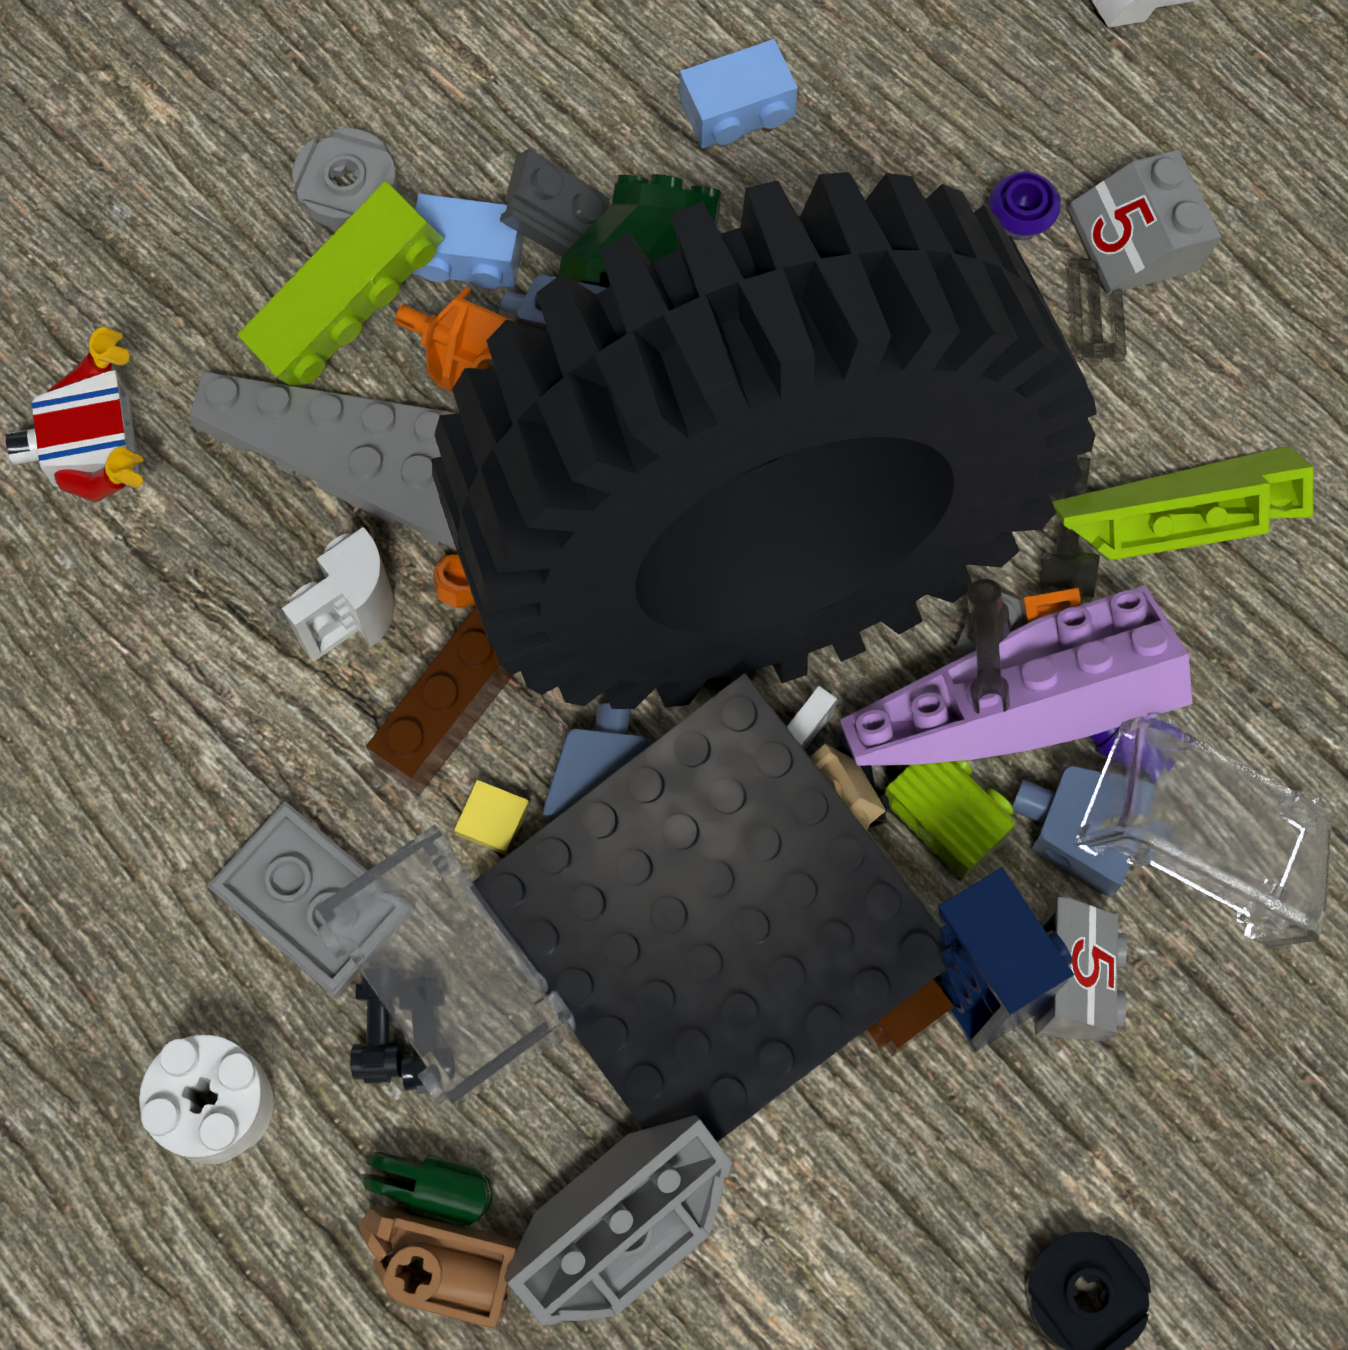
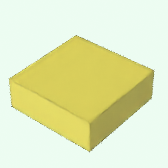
M476 780L454 829L455 835L507 856L530 807L529 800Z

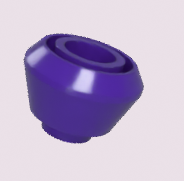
M1020 171L1004 176L995 184L990 194L989 207L990 211L998 217L1007 236L1011 235L1014 240L1025 241L1035 238L1055 223L1060 213L1061 200L1056 187L1047 178L1037 173Z

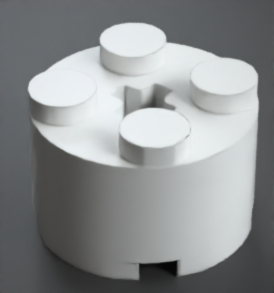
M195 1035L170 1041L163 1047L144 1075L140 1088L139 1105L143 1127L162 1147L197 1163L220 1164L240 1155L248 1148L250 1149L262 1138L272 1117L274 1097L263 1068L250 1054L225 1038L213 1035ZM211 1090L218 1095L215 1105L207 1104L203 1108L197 1105L201 1094H208Z

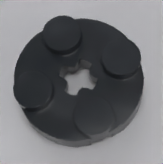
M1072 1232L1050 1242L1040 1251L1033 1261L1030 1274L1025 1281L1024 1288L1030 1316L1042 1336L1059 1350H1125L1139 1338L1146 1327L1149 1314H1147L1150 1305L1149 1293H1151L1150 1278L1137 1254L1124 1242L1114 1237L1104 1236L1096 1232ZM1080 1277L1087 1284L1096 1280L1101 1283L1103 1290L1097 1296L1102 1304L1099 1310L1094 1312L1088 1305L1081 1308L1076 1305L1073 1298L1077 1295L1078 1291L1074 1284Z

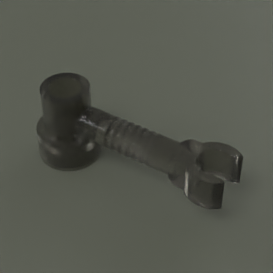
M1075 456L1082 475L1073 490L1063 492V499L1086 494L1091 458ZM1060 521L1055 554L1044 553L1039 585L1064 589L1079 588L1080 596L1094 598L1100 555L1078 552L1080 535L1072 529L1069 530Z
M980 579L971 583L967 589L968 605L963 615L965 633L968 639L976 644L977 678L974 679L970 687L972 707L979 714L980 699L984 695L992 693L1001 697L1003 711L1006 712L1010 706L1008 682L1001 676L999 643L1010 632L1009 610L1002 601L1000 585L990 579Z

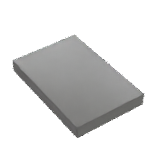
M286 801L207 885L216 896L335 999L343 993L413 914L410 906Z

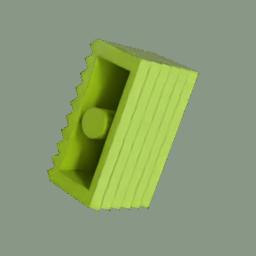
M966 760L910 765L888 785L884 795L888 797L893 813L898 815L901 821L905 822L909 829L913 830L917 837L921 838L925 845L929 846L963 880L1011 834L1017 824L1010 817L1014 813L1013 808L999 792L992 788L985 792L970 777L973 771Z

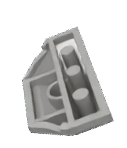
M696 1115L626 1135L534 1213L504 1276L505 1281L542 1326L557 1324L558 1321H583L617 1316L710 1235L721 1200L724 1178L728 1177L732 1165L731 1160Z

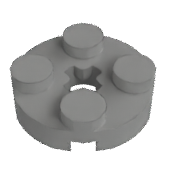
M354 128L332 130V137L324 138L318 143L316 138H314L301 149L293 165L292 177L301 209L315 221L332 228L339 229L385 180L396 191L398 187L394 162L387 153L386 146L373 134ZM347 170L354 172L356 181L351 185L338 186V183L333 180L335 176L343 177Z

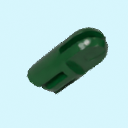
M373 1152L366 1160V1164L377 1169L417 1180L416 1185L384 1176L362 1174V1183L366 1190L410 1203V1213L454 1226L463 1227L473 1224L488 1211L493 1202V1186L490 1179L483 1175L480 1170L430 1154L426 1156L423 1163L384 1152Z

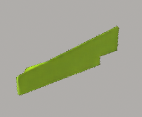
M1285 446L1069 497L1052 503L1057 512L1055 515L1065 527L1075 531L1112 561L1269 534L1270 518L1313 517L1314 466L1291 447Z

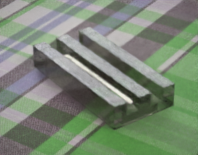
M1068 260L1065 271L1070 350L1076 362H1082L1083 358H1092V362H1103L1104 358H1113V362H1124L1127 350L1122 289L1112 290V293L1108 295L1112 343H1103L1099 275L1097 273L1099 267L1094 261ZM1080 274H1086L1091 343H1084Z

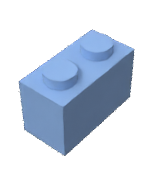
M775 39L680 71V102L702 149L715 144L726 145L740 138L741 135L764 127L768 129L776 128L784 124L788 119L795 117L798 87Z
M418 193L415 209L444 240L437 247L433 259L423 268L414 270L413 275H420L433 282H445L448 279L472 282L476 286L486 289H495L499 286L515 288L525 236L500 222L501 214L506 212L507 205Z

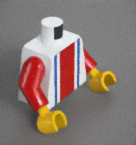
M105 327L96 329L89 340L90 352L75 369L52 386L47 393L38 395L33 399L32 410L35 428L6 434L7 451L13 465L39 461L42 471L53 486L92 502L102 501L125 486L139 488L143 482L138 463L143 462L144 457L137 454L129 393L116 370L111 371L112 364L122 366L129 361L130 355L128 350L116 346V343L123 338L121 332Z

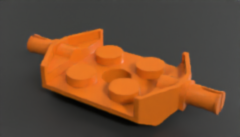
M469 287L460 292L437 316L434 314L431 316L403 303L399 307L395 316L397 319L394 321L395 325L422 335L420 344L425 346L428 375L438 387L452 393V388L464 368L491 369L486 359L492 360L486 340L505 320L513 321L465 300L471 293V288Z

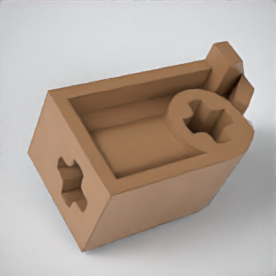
M373 1206L369 1209L361 1220L359 1229L367 1247L376 1258L372 1262L379 1278L395 1301L408 1307L493 1329L498 1327L504 1319L511 1290L504 1276L521 1240L467 1226H454L410 1213L409 1209L399 1206ZM418 1257L424 1259L423 1269L432 1273L431 1276H428L420 1284L414 1282L415 1272L406 1268V1265H409Z

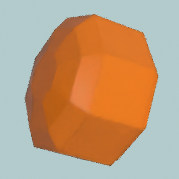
M458 553L445 555L433 571V585L437 598L454 608L476 605Z

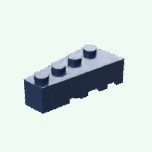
M1003 867L938 906L939 916L945 923V925L940 927V938L946 946L951 944V947L941 952V962L947 971L942 974L943 992L954 1005L950 1014L975 1052L1033 1017L1075 975L1068 966L1073 960L1067 946L1056 932L1051 930L1046 933Z

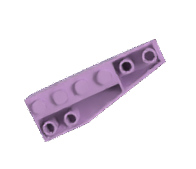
M1146 585L1040 617L841 719L840 724L857 766L917 765L963 761L1034 750L1085 738L1193 704L1189 653Z

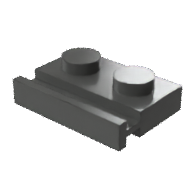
M527 149L516 156L505 198L508 205L506 212L501 214L500 222L562 257L608 209L610 198L530 149Z

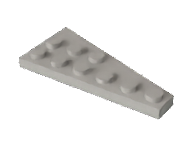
M209 372L203 373L189 413L192 427L245 453L254 451L275 461L276 468L292 476L296 472L316 481L319 489L388 523L398 521L420 532L421 539L440 547L443 543L456 550L438 497L439 494L433 479L431 462L432 458L441 456L434 436L439 416L455 413Z

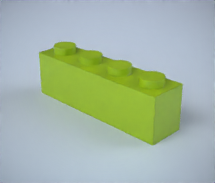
M385 180L246 324L237 336L278 379L295 387H302L304 384L311 383L321 375L326 365L325 362L341 346L348 345L356 339L362 330V324L378 308L388 305L399 292V286L414 270L423 268L433 259L437 247L444 238Z

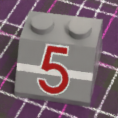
M1180 150L1132 161L1070 202L1068 206L1072 219L1108 295L1199 271L1221 239L1217 226Z
M1057 897L1039 922L1046 933L1052 930L1063 940L1073 960L1068 966L1075 975L1036 1013L1035 1036L1106 1041L1117 1032V1026L1124 1025L1126 1018L1125 991L1117 990V968H1124L1127 958L1126 934L1118 933V915L1071 898Z

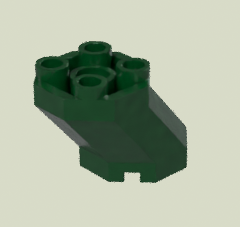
M652 174L650 184H648L649 180L646 178L618 175V181L614 187L612 205L561 257L559 275L564 274L576 282L604 288L609 287L610 282L599 249L629 233L651 262L679 249L671 213L703 201L717 226L721 190L706 186H691L690 190L682 189L683 179L668 175Z

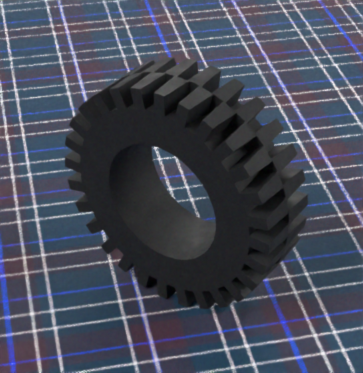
M850 172L819 174L801 215L797 216L779 181L760 184L745 189L740 228L720 234L702 201L671 213L679 249L651 262L629 233L599 249L610 286L598 294H595L564 274L559 275L536 293L548 331L505 320L486 340L495 369L464 368L453 386L452 391L459 413L439 416L434 436L441 456L431 459L432 475L439 494L438 497L490 647H494L499 663L510 676L521 671L526 687L541 695L558 686L565 703L585 706L605 692L611 709H635L655 689H657L665 708L690 705L708 679H713L720 692L744 673L753 681L757 669L773 665L782 684L807 675L808 653L832 644L842 662L866 651L860 632L879 622L884 623L898 635L923 622L916 601L925 595L954 603L974 589L966 565L1001 568L1019 553L1020 550L1012 532L1042 530L1057 513L1049 495L1073 490L1081 477L1082 471L1075 456L1092 451L1096 434L1088 418L1096 415L1097 412L1095 400L1086 384L1087 381L1012 236H1007L998 217L985 205L973 212L962 191L941 184L924 199L912 176L886 173L865 200Z

